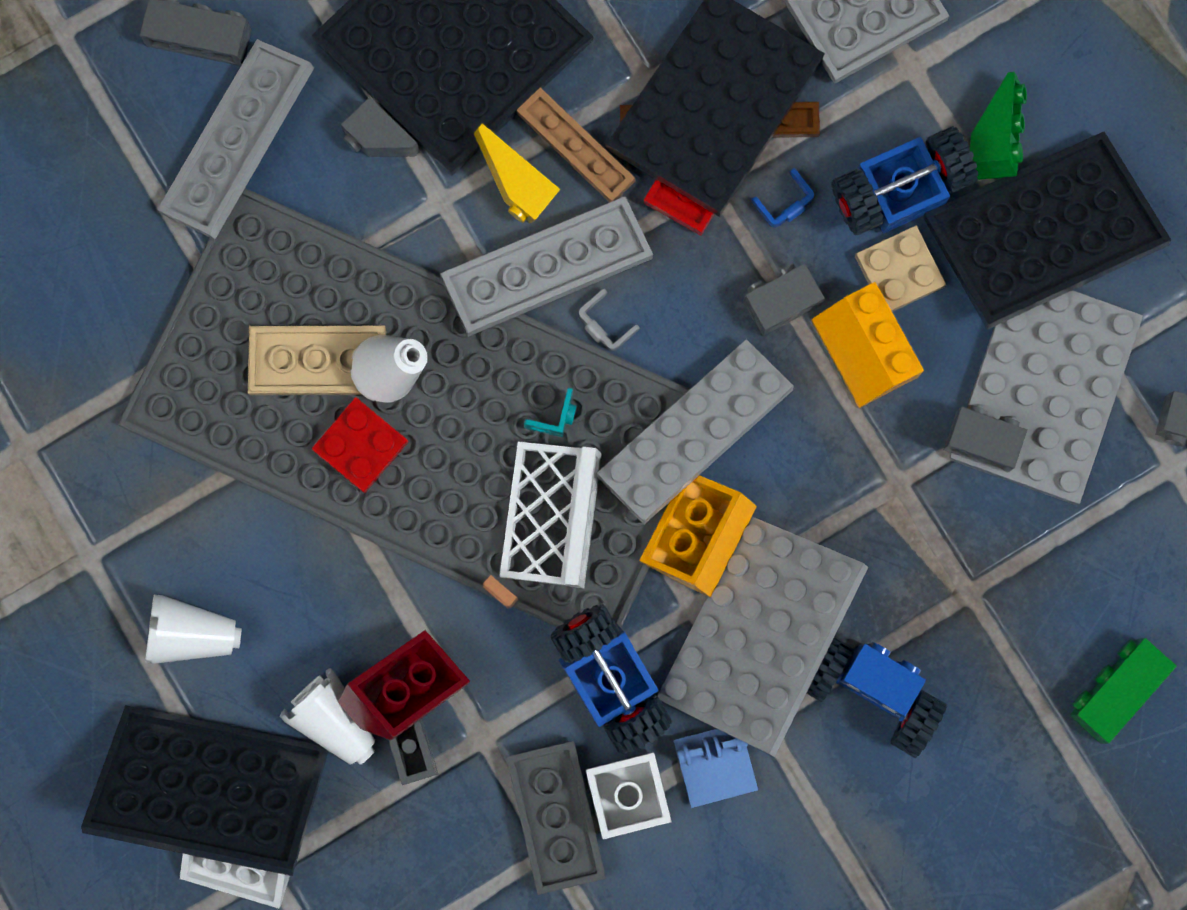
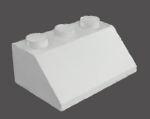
M187 854L182 856L180 879L278 909L281 906L290 877L289 875Z

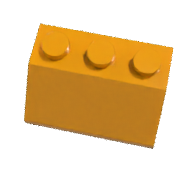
M876 282L844 297L811 319L858 408L917 379L924 372L922 365Z
M699 475L669 502L639 561L678 583L711 597L757 506L743 493Z

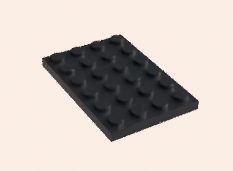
M703 0L606 143V150L720 217L822 63L825 53L734 0Z
M1105 131L1018 170L1017 176L1003 177L924 214L927 226L987 330L1169 246L1171 238Z
M125 705L82 822V833L293 876L328 750L319 744Z

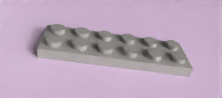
M257 39L157 210L183 225L216 239L314 69L313 65L309 61Z
M624 196L442 272L440 275L465 332L469 337L649 261L653 258V253Z
M746 339L599 470L597 477L645 525L793 391L794 385Z

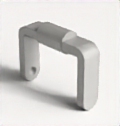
M604 288L580 308L579 318L586 325L584 329L597 343L601 342L609 351H616L638 332L640 327L636 324L613 344L603 328L586 314L588 310L606 296L608 292Z

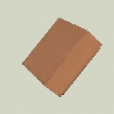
M492 575L483 583L484 589L507 609H511L518 601V598Z

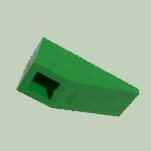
M1015 71L1007 73L971 133L970 152L972 151L974 155L973 161L977 164L975 169L978 171V180L1017 176L1018 163L1023 161V148L1019 140L1020 133L1025 131V119L1021 110L1022 104L1027 102V91L1025 84H1020Z

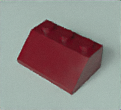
M424 630L349 682L338 703L360 729L393 740L467 686L470 680L430 634Z

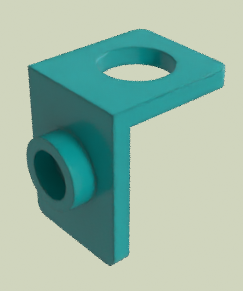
M568 387L559 426L525 419L524 428L563 438L566 424H573L577 405L571 404L573 388Z

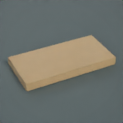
M249 326L248 394L363 395L357 390L351 378L353 353L366 339L377 335H386V327Z

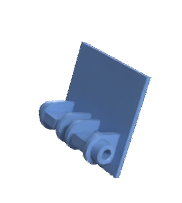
M718 729L673 740L691 808L758 791L747 750V743Z

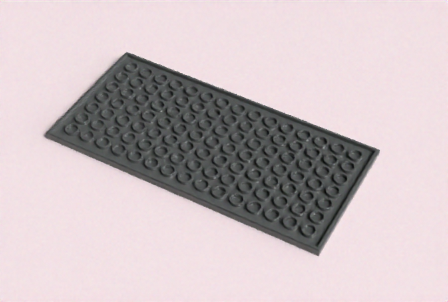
M245 188L216 239L209 238L117 424L496 599L483 587V583L492 575L518 598V601L512 607L555 627L563 625L565 620L573 618V615L576 613H582L586 608L591 609L594 605L604 604L615 623L622 628L649 569V566L639 560L668 504L643 525L598 478L584 588L501 578L500 569L518 442L574 448H596L602 453L601 470L690 389L525 314L511 318L468 337L441 276ZM249 326H385L386 335L414 339L420 342L426 349L427 363L409 393L403 398L390 403L372 401L364 395H249ZM568 387L573 388L571 404L577 405L573 424H566L563 438L524 428L525 419L559 426ZM355 397L409 441L365 494L312 450V447ZM525 452L524 466L530 474L546 462L539 452ZM545 453L549 459L555 455L553 453ZM564 455L554 463L563 477H566L575 469L577 456ZM551 467L535 478L545 493L561 481ZM524 472L522 474V481L527 477ZM574 478L568 482L572 488ZM530 482L520 490L519 499L527 508L542 495L533 483ZM564 485L549 498L557 509L561 511L571 503L572 494ZM546 500L530 512L540 526L556 515ZM519 505L517 515L523 511ZM569 512L564 515V518L567 520V522L569 519ZM527 515L517 522L515 526V533L521 541L537 530ZM559 519L546 529L545 533L557 545L566 537L567 527ZM541 534L526 545V548L536 560L552 549ZM513 540L514 548L518 545V543L515 540ZM563 546L561 549H559V551L561 552V554H562L563 556H564L565 546ZM522 549L511 557L509 571L523 572L533 564ZM554 553L540 566L548 576L561 577L563 562ZM537 568L530 572V574L541 575Z

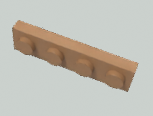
M541 87L517 109V114L609 203L617 200L635 182V177Z

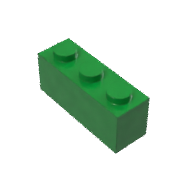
M1146 638L1136 639L1135 641L1132 639L1128 640L1117 653L1120 656L1119 660L1112 667L1109 664L1105 666L1095 677V680L1098 682L1090 692L1087 690L1083 691L1072 704L1075 709L1069 716L1100 744H1109L1177 667Z

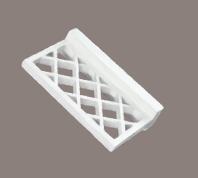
M518 442L500 569L501 578L584 588L598 486L597 472L600 470L602 456L598 449ZM526 451L539 452L546 460L542 466L531 474L524 466ZM545 453H553L555 455L549 459ZM564 455L577 456L575 469L566 477H563L554 463ZM551 467L561 481L545 493L535 478ZM524 472L527 477L522 481V474ZM574 478L572 488L568 482ZM532 482L542 496L526 508L519 499L520 490ZM565 485L572 494L571 503L559 511L549 497ZM546 500L556 515L540 526L530 512ZM519 505L523 511L517 515ZM569 512V519L567 522V520L564 518V515ZM527 515L537 530L521 541L515 533V526L517 522ZM560 519L567 527V534L562 541L555 545L545 533V530ZM541 534L552 549L536 560L526 548V545ZM513 540H515L518 543V545L514 548ZM563 546H565L564 556L559 551ZM522 549L533 564L523 572L509 571L511 557ZM554 553L563 562L561 577L548 576L540 566ZM537 568L541 575L530 574V572Z

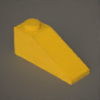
M481 124L474 132V135L504 202L510 206L508 212L522 223L525 220L532 223L551 202L560 188L484 124Z

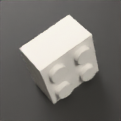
M653 752L586 769L603 839L671 822Z

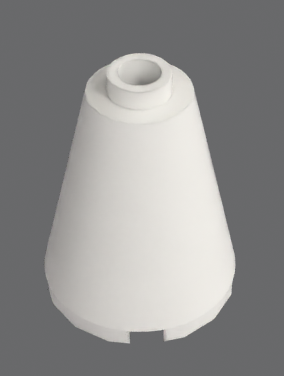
M389 335L370 337L363 341L353 353L351 378L357 390L367 399L385 403L397 401L409 393L427 363L426 349L420 342L414 339Z
M154 595L145 663L156 664L231 655L233 648L239 649L242 628L235 627L236 620L163 595Z
M329 668L326 670L327 678L325 680L320 675L316 677L291 701L295 706L291 712L288 713L284 709L279 717L285 723L349 765L355 762L361 765L374 753L375 750L372 748V745L375 743V739L370 732L360 729L338 703L345 688L336 673Z

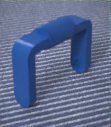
M795 168L789 171L790 175L807 196L800 201H795L783 210L780 216L774 219L756 196L751 199L753 205L771 227L776 228L785 221L791 222L806 211L805 207L813 201V190Z

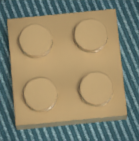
M917 225L855 255L868 284L876 282L892 312L946 286Z

